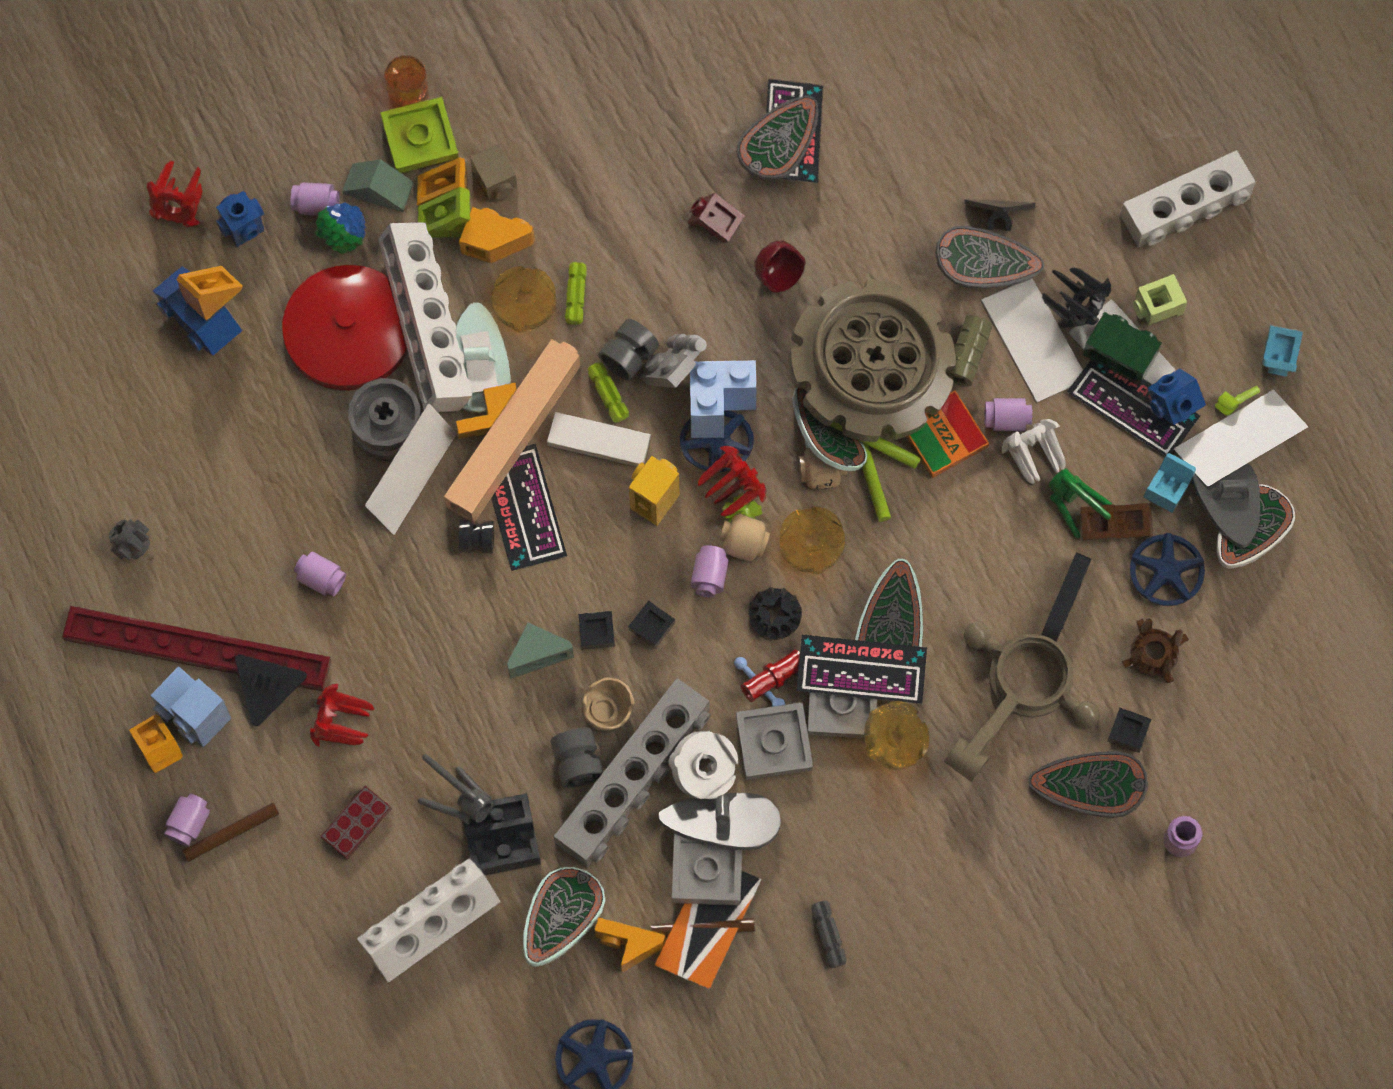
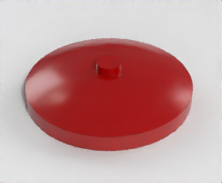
M339 265L321 270L300 284L286 305L282 320V333L288 355L296 368L304 376L323 387L335 390H358L367 382L379 378L385 379L401 365L408 353L389 278L372 268L359 265Z

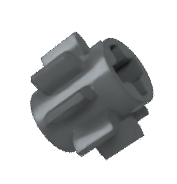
M131 519L129 521H119L109 533L110 542L113 544L110 551L121 560L124 557L128 560L140 558L150 546L149 537L146 535L149 528L139 520L135 522Z

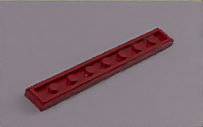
M70 606L62 635L64 641L239 675L235 658L241 654L305 671L307 678L299 687L323 691L325 688L331 664L329 656Z

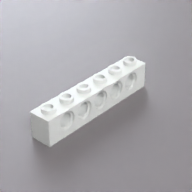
M425 222L390 223L378 240L423 409L429 403L437 412L460 411L472 397V383L466 375L464 354L459 349L457 342L456 325L450 316L448 308L449 299L441 283V269L434 257L432 237L428 235Z

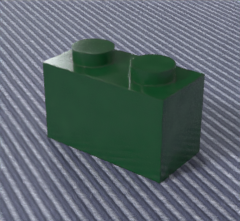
M1104 312L1088 338L1082 355L1140 386L1155 361L1162 342L1158 341L1153 333L1130 326L1123 317Z

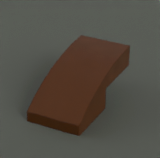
M1150 503L1101 505L1111 515L1109 520H1106L1090 506L1080 507L1082 540L1153 537Z

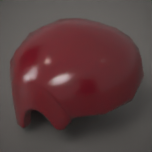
M777 240L760 250L754 261L755 275L772 292L787 291L797 284L802 277L806 261L801 253L790 243Z

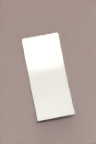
M488 331L461 336L463 351L464 348L489 347V350H491ZM466 361L468 379L472 383V393L498 386L494 361Z

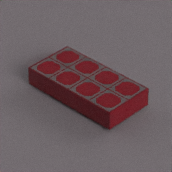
M365 786L320 837L343 858L348 860L392 808Z

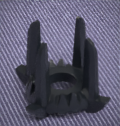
M1070 268V272L1084 282L1083 286L1079 281L1075 283L1061 272L1053 270L1052 273L1075 293L1072 298L1064 292H1060L1067 302L1065 303L1067 309L1047 294L1042 293L1044 303L1063 319L1058 322L1059 327L1071 328L1074 326H1084L1085 324L1095 325L1099 321L1097 316L1103 308L1105 297H1108L1111 293L1109 279L1107 278L1104 283H1101L1080 268ZM1090 297L1088 303L1085 306L1082 305L1083 301Z

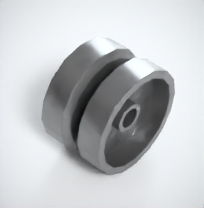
M379 378L367 382L355 392L349 403L348 419L355 443L366 456L377 461L392 462L422 413L416 394L406 384L395 379Z

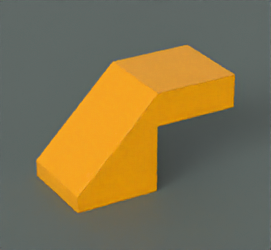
M516 383L483 389L487 415L456 421L458 439L487 434L516 392Z

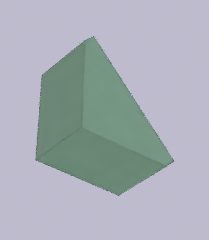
M378 159L353 163L342 194L403 212L414 183L396 169Z
M528 622L507 662L510 678L512 679L574 658L572 644L570 641Z

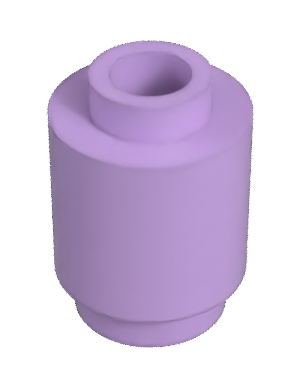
M302 182L300 186L293 185L290 200L292 211H299L300 215L318 216V212L324 210L326 206L340 203L339 191H334L333 184Z
M993 398V402H985V428H993V431H1025L1026 425L1032 424V405H1026L1025 398Z
M706 545L702 546L700 552L696 554L690 586L696 590V594L703 597H715L717 593L723 592L729 562L724 549Z
M311 552L308 556L303 554L294 569V572L297 573L296 580L324 596L329 594L334 597L341 589L346 578V573L341 571L339 565L315 552Z
M189 793L187 798L180 796L165 824L167 830L164 835L178 844L189 847L192 840L196 841L210 814V810L206 808L207 801Z
M1181 816L1174 819L1164 836L1166 849L1177 857L1191 855L1202 838V829L1199 823L1191 817ZM1178 836L1185 837L1187 841L1181 840Z

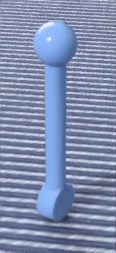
M738 657L735 659L734 666L738 670H743L750 679L756 676L747 666L745 658ZM771 691L764 694L772 702V707L785 705V701L781 698H776Z

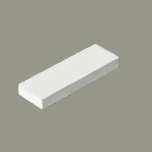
M555 412L547 446L637 467L641 462H645L651 434Z

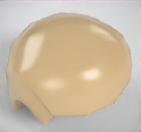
M605 677L590 685L584 693L581 702L582 716L586 723L597 731L612 732L622 727L629 719L634 706V698L629 686L621 680Z

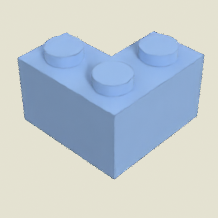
M756 360L695 361L696 365L690 371L691 438H724V411L756 410Z
M179 666L150 695L156 705L153 708L154 712L167 723L172 719V722L179 728L177 730L178 733L190 744L197 741L203 748L231 719L223 699L199 678L196 681L192 679Z

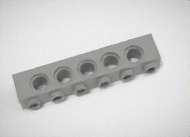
M676 678L554 835L555 845L587 868L593 861L598 863L606 854L609 848L606 843L613 834L619 836L628 825L630 820L627 816L634 807L639 810L647 801L650 795L647 790L654 781L660 783L670 770V766H668L670 755L675 752L680 741L691 734L695 728L700 731L706 725L711 716L708 713L710 701ZM673 716H679L685 721L684 725L680 728H672L666 722ZM653 742H659L665 747L662 753L656 755L649 753L646 748ZM638 768L644 772V776L638 781H632L626 777V773L630 769ZM616 794L621 796L624 802L619 807H610L605 803L606 799ZM591 821H598L604 827L601 832L590 834L585 830V826Z

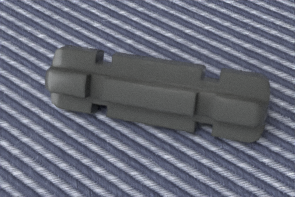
M828 901L817 902L812 905L811 911L814 920L818 921L816 927L823 949L827 951L828 965L830 968L843 966L846 964L847 958L844 949L840 948L842 942L835 920L831 918L830 904Z

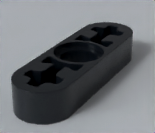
M1076 552L1046 621L1042 636L1048 637L1055 642L1058 641L1092 558Z

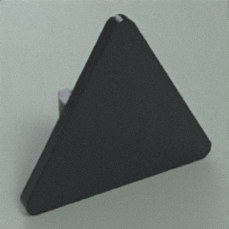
M965 199V205L993 210V213L987 220L989 230H993V224L997 218H1003L1006 221L1005 230L1010 231L1012 220L1007 212L1035 208L1036 204L1034 202Z
M241 654L235 658L251 722L254 726H260L307 678L305 671Z

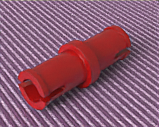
M795 649L776 663L766 664L763 666L762 672L749 681L742 683L740 688L746 699L754 702L758 697L771 689L782 687L785 680L798 672L800 652Z

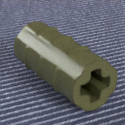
M968 315L965 318L957 343L955 344L956 366L953 370L946 372V375L954 381V384L969 387L973 383L992 330V323L984 318L975 315Z

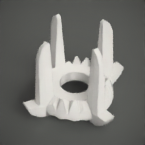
M1050 419L1041 420L1040 423L1033 425L1034 428L1032 430H1028L1021 435L1017 431L1008 436L1003 442L1002 453L1004 454L1008 451L1011 453L1023 477L1031 484L1035 483L1034 479L1040 481V477L1028 450L1029 444L1033 446L1035 442L1039 441L1056 473L1059 472V466L1061 470H1064L1066 466L1063 452L1053 429L1060 427V425Z

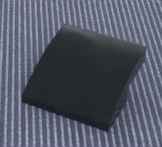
M527 793L493 800L491 812L483 821L477 823L472 819L470 824L464 823L470 859L485 876L541 864Z

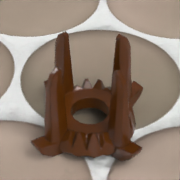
M1143 618L1136 621L1140 634L1135 637L1131 644V657L1122 661L1124 668L1127 669L1135 666L1144 674L1162 676L1166 683L1173 682L1174 678L1170 672L1178 661V647L1189 640L1187 635L1183 634L1181 629L1176 630L1173 636L1161 629H1152L1153 621L1150 618L1146 619L1145 622ZM1150 643H1158L1164 648L1165 655L1158 660L1151 659L1146 654V646Z

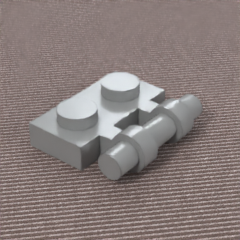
M674 334L667 339L668 351L653 355L646 362V369L639 377L647 385L676 388L696 365L694 359L701 351L706 349V341L699 335Z

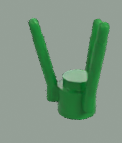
M1067 468L1057 473L1049 482L1048 487L1054 492L1049 498L1057 505L1075 538H1080L1081 534L1063 502L1064 500L1071 503L1080 497L1106 520L1111 518V515L1100 504L1111 505L1112 502L1085 484L1077 475L1074 476Z

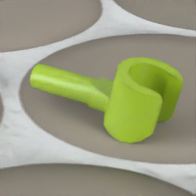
M1254 386L1238 394L1235 398L1225 391L1218 398L1215 407L1224 415L1229 416L1243 401L1260 393V389L1258 386Z

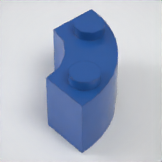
M180 267L153 290V293L160 300L156 305L165 317L169 319L173 316L188 333L187 339L196 350L200 351L204 348L211 355H214L241 333L242 329L225 306L220 308L206 321L184 301L176 279L179 274L190 271Z

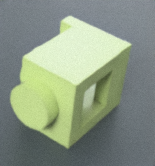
M1174 274L1139 287L1135 297L1136 300L1133 301L1136 315L1139 319L1145 318L1148 325L1175 315L1177 317L1183 315L1187 305V300ZM1158 302L1161 306L1155 308L1153 303Z

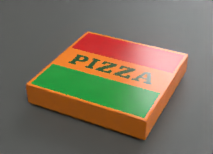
M956 390L949 394L937 415L925 413L927 421L923 428L906 436L932 478L989 447V442Z

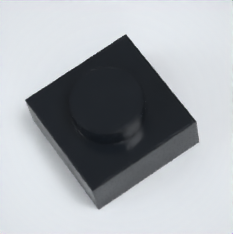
M648 600L628 627L629 631L656 649L675 625V619Z
M612 611L578 614L582 650L615 647Z
M1119 708L1108 742L1139 753L1152 719Z

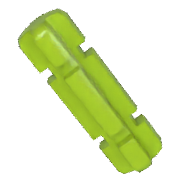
M572 262L569 264L565 321L570 325H580L583 322L582 308H584L587 269L586 264L582 262Z
M597 362L588 367V375L592 382L595 383V388L605 407L609 410L608 413L613 422L619 423L629 417V411L625 403L622 402V397L613 380L608 376L604 363Z

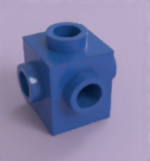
M244 191L237 195L231 194L225 197L220 205L216 206L219 219L216 220L217 226L225 237L230 235L237 247L265 231L261 216L264 215L262 207L256 198L250 200Z
M1180 368L1171 374L1162 376L1158 382L1148 387L1152 399L1149 404L1153 413L1158 418L1162 417L1173 425L1185 421L1191 414L1206 406L1197 379Z

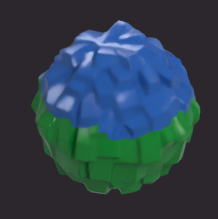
M346 202L326 206L324 210L318 212L315 234L319 238L326 240L325 244L329 247L331 246L334 251L345 254L347 251L351 252L363 244V238L366 235L365 218L358 206H351Z

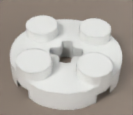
M710 731L691 733L680 741L675 752L670 755L669 765L672 769L673 778L677 786L690 797L714 799L725 794L734 784L736 775H734L735 764H738V756L734 746L725 736ZM709 758L711 762L708 764V769L710 771L708 773L700 771V760Z

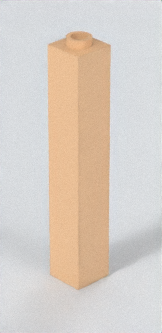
M551 339L445 494L446 508L464 519L475 523L579 370L580 357L573 346L566 342L559 344Z

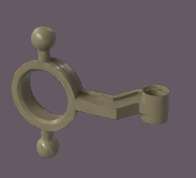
M974 622L967 626L964 632L965 642L972 648H984L994 655L990 665L989 680L993 694L1000 702V705L970 743L963 738L957 742L944 760V763L972 782L989 759L982 752L1012 713L1024 717H1041L1054 712L1062 705L1073 713V719L1078 726L1091 728L1097 724L1100 718L1098 707L1089 701L1080 702L1070 695L1073 685V668L1068 655L1057 642L1042 635L1026 634L1014 637L1001 645L991 637L990 630L985 624ZM1029 646L1042 648L1049 652L1058 662L1061 670V684L1057 692L1051 697L1042 701H1026L1017 697L1007 687L1003 676L1004 662L1012 652L1019 648Z

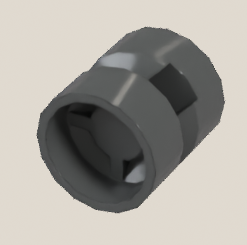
M628 318L615 332L616 340L610 339L599 351L598 357L611 372L624 380L630 381L641 369V360H648L659 347V342L646 327Z
M572 729L559 733L550 739L555 760L561 761L557 769L562 787H580L596 782L599 779L603 769L600 757L593 754L597 746L592 729Z

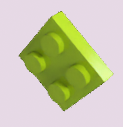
M442 97L380 112L395 169L398 172L403 173L459 158Z

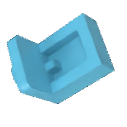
M1270 325L1262 360L1263 366L1269 367L1268 373L1287 376L1288 371L1296 372V363L1303 335L1302 331Z
M1168 453L1143 497L1173 513L1186 492L1196 467Z

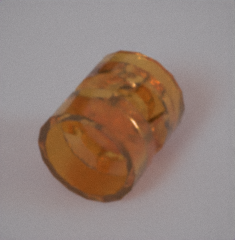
M402 55L388 63L385 69V82L390 103L395 108L428 100L429 87L426 70L419 59L413 56Z

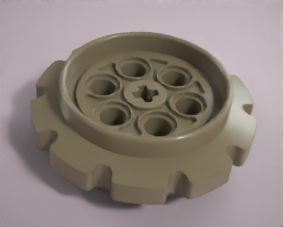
M869 279L863 289L857 288L853 282L849 281L823 292L818 300L820 307L808 305L803 311L791 336V340L797 343L799 347L792 348L789 353V372L793 386L795 388H803L807 392L803 400L804 406L822 424L830 426L832 423H839L843 428L842 434L856 440L877 442L882 432L888 433L893 440L909 436L923 428L927 421L925 413L937 415L941 410L954 383L946 375V372L953 370L956 366L955 348L950 333H943L937 329L941 321L940 315L922 297L914 295L912 298H905L902 295V287L900 285L887 281ZM847 330H855L861 337L854 338ZM880 330L889 331L893 338L884 337ZM833 356H841L847 364L837 363ZM898 356H905L910 360L911 364H903L898 359ZM869 358H874L876 360L875 363L870 362ZM851 383H860L865 391L855 390ZM884 383H892L897 388V391L888 390Z

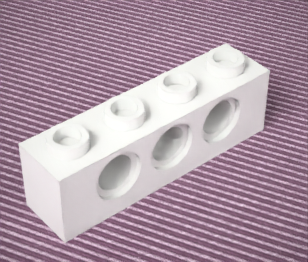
M1236 150L1124 202L1120 217L1138 248L1147 243L1150 246L1162 241L1166 234L1175 230L1177 232L1185 231L1194 224V221L1203 217L1206 219L1213 218L1226 206L1243 204L1251 197L1255 180ZM1219 185L1224 191L1216 192L1210 186ZM1191 198L1196 202V204L1187 205L1182 201V199ZM1162 211L1166 213L1168 217L1163 219L1158 218L1154 215L1153 212Z
M469 858L462 864L454 867L451 872L440 880L426 887L423 892L412 900L398 907L395 912L377 925L370 927L367 932L357 939L374 966L386 981L390 982L500 903V900L485 875Z

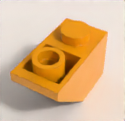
M472 207L470 220L466 222L459 240L461 254L488 263L496 262L532 246L535 240L534 227L520 218H513L511 220L500 216L499 213L492 209L483 208L480 210Z

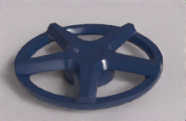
M730 410L724 411V416L731 418L724 425V438H695L686 441L687 433L691 428L690 418L685 423L680 434L681 451L687 461L698 469L706 471L720 459L721 455L725 454L720 449L722 446L736 448L743 455L741 457L742 461H746L753 449L754 436L750 425L742 414H737ZM739 425L746 431L748 437L747 446L730 438V435ZM705 448L709 453L708 466L695 461L690 456L688 450ZM725 467L720 472L730 471L731 469Z
M1171 533L1156 535L1142 542L1133 553L1130 562L1131 580L1136 590L1148 601L1162 606L1179 605L1193 598L1200 590L1205 576L1204 559L1197 548L1186 539ZM1163 541L1161 558L1155 559L1140 555L1149 545ZM1173 542L1186 547L1195 558L1176 560ZM1136 564L1153 571L1154 576L1145 590L1137 580ZM1198 567L1197 583L1189 593L1180 575L1182 572ZM1163 585H1171L1181 598L1161 600L1153 597V595Z
M603 1019L585 1020L575 1024L561 1036L555 1055L556 1068L561 1080L569 1089H581L574 1085V1083L588 1072L594 1073L602 1089H619L626 1082L632 1070V1046L625 1033L616 1025ZM596 1026L589 1045H584L570 1038L580 1029ZM606 1028L619 1036L626 1049H605ZM564 1047L580 1058L579 1063L567 1076L562 1067V1051ZM627 1060L626 1069L622 1077L612 1086L606 1069L607 1064Z

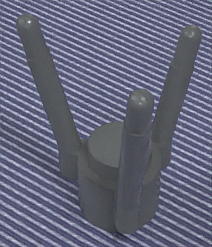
M427 754L422 756V759L462 793L457 802L461 811L424 798L418 799L419 804L459 818L467 825L471 823L472 819L480 823L489 815L494 803L491 800L492 797L484 792L461 767H457L456 772L470 788L463 785Z

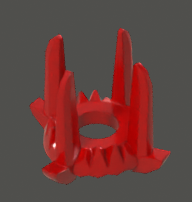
M169 161L163 167L156 183L154 184L152 181L147 183L151 207L149 214L155 220L160 218L166 219L176 224L182 223L187 228L197 226L200 221L195 219V215L202 196V185L197 183L201 169L199 167L196 168L184 193H182V191L179 192V187L173 189L175 177L167 184L175 163L174 161ZM168 201L176 202L180 207H173L168 204Z
M732 446L720 447L725 454L701 475L698 480V486H702L725 467L730 468L731 471L717 482L704 497L708 498L729 482L738 478L734 484L714 501V504L725 500L741 487L747 490V492L725 509L721 516L733 515L758 496L763 503L766 499L767 489L765 483H760L757 479L758 472L756 469L750 470L748 464L739 457L738 453L740 451Z
M332 684L326 687L316 702L320 707L314 728H310V738L318 747H320V740L348 745L364 743V740L360 738H367V733L332 723V717H337L334 713L335 711L369 717L370 714L363 709L373 711V705L366 700L338 692L339 684Z

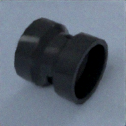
M460 520L459 553H470L473 548L480 550L482 553H493L494 521L483 520L481 523L474 525L471 520Z

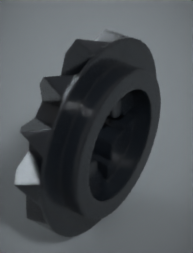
M769 587L767 590L758 592L752 602H750L749 621L751 626L759 635L765 638H786L796 631L801 622L802 607L796 595H792L785 588ZM780 602L781 612L785 615L777 616L776 620H773V623L770 624V612L766 611V609H773Z

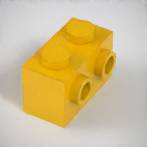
M651 456L646 464L641 462L634 470L631 477L633 482L629 486V500L631 510L658 526L680 495L679 473L677 468L668 460L661 459L659 461Z

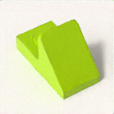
M458 187L418 206V223L425 222L428 235L432 238L461 237L466 222L470 220V190Z

